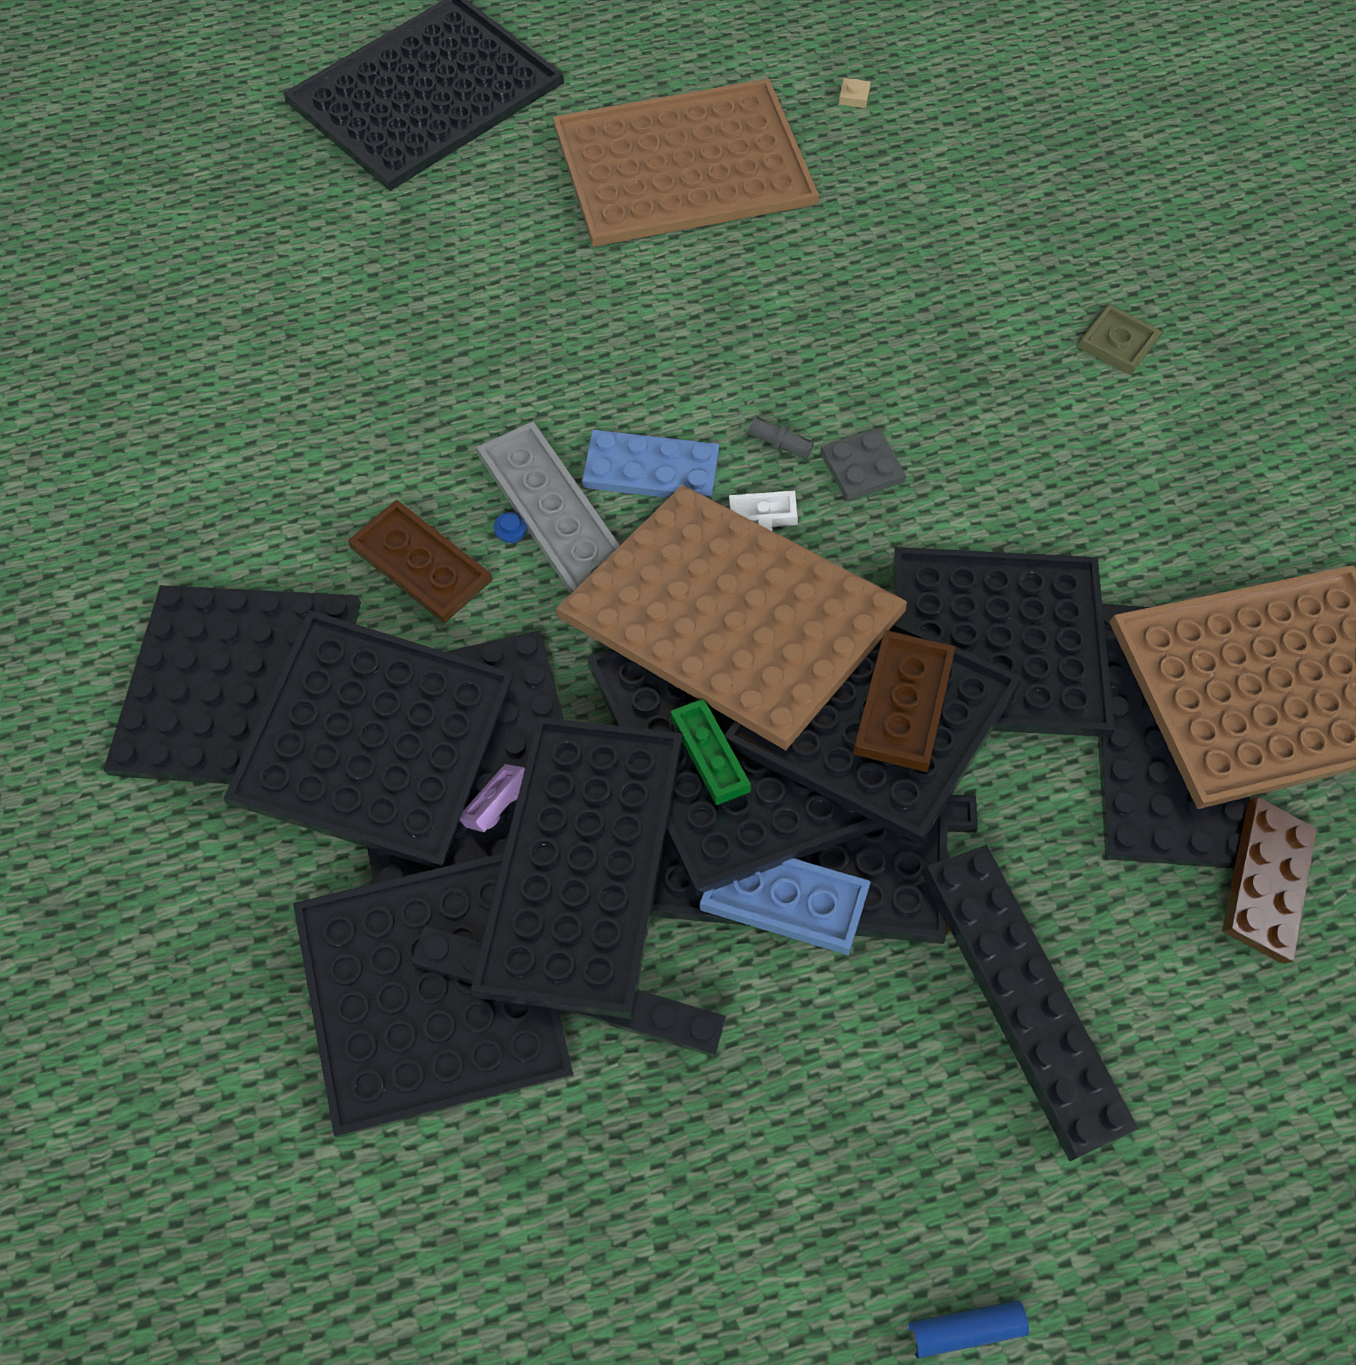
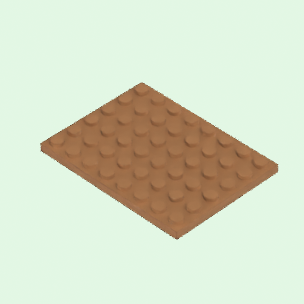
M769 78L553 116L554 130L593 247L817 205L819 202L817 189Z
M681 485L556 608L557 617L693 697L699 700L704 699L707 705L787 750L883 638L884 631H889L906 611L907 601L696 491Z
M1353 565L1117 614L1110 620L1109 623L1197 809L1356 771V569Z

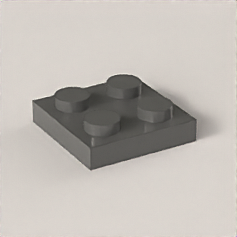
M879 428L821 446L820 454L846 502L905 483L906 481L905 472Z

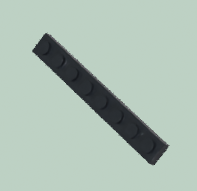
M424 926L411 963L414 967L472 984L482 943ZM638 989L632 1019L556 1009L712 1057L716 1055L726 1019L725 1015Z

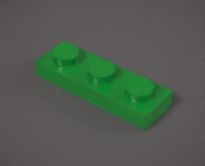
M701 699L670 711L671 721L677 732L683 733V743L715 804L719 805L751 792V783L705 700Z

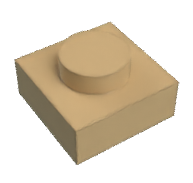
M843 78L839 105L866 108L871 82Z

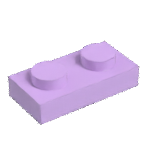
M504 764L465 808L460 817L463 825L466 828L482 832L493 827L499 821L501 812L508 804L518 799L525 770L524 767Z

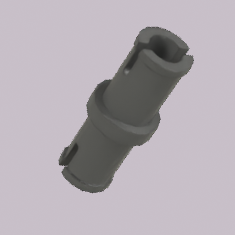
M757 415L754 417L748 430V435L772 444L773 449L778 451L780 449L786 450L804 460L808 458L814 446L813 440L806 439L789 431L788 426H777Z

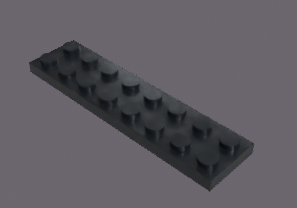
M984 845L927 865L920 872L1069 1162L1138 1130V1126L988 846Z

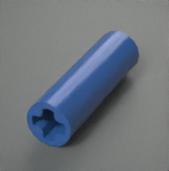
M1020 1300L909 1322V1331L914 1330L917 1341L918 1353H915V1356L918 1359L1029 1335L1026 1312Z

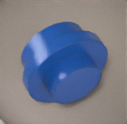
M507 512L495 520L494 532L500 540L506 543H515L525 536L527 525L518 513Z

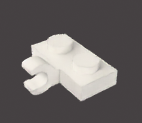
M795 491L729 495L730 510L771 531L772 527L798 525Z

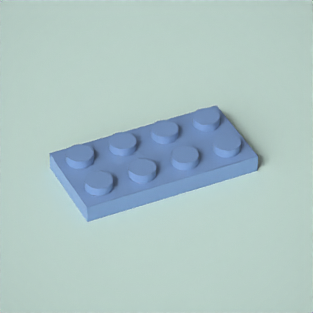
M592 430L582 480L583 488L669 498L681 485H684L712 500L719 444Z
M793 858L783 862V865L762 873L756 872L754 876L740 881L735 880L727 886L704 892L700 902V910L849 956L871 881Z

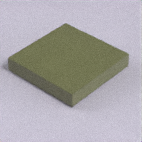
M1108 304L1081 338L1077 348L1132 375L1158 341L1162 331Z

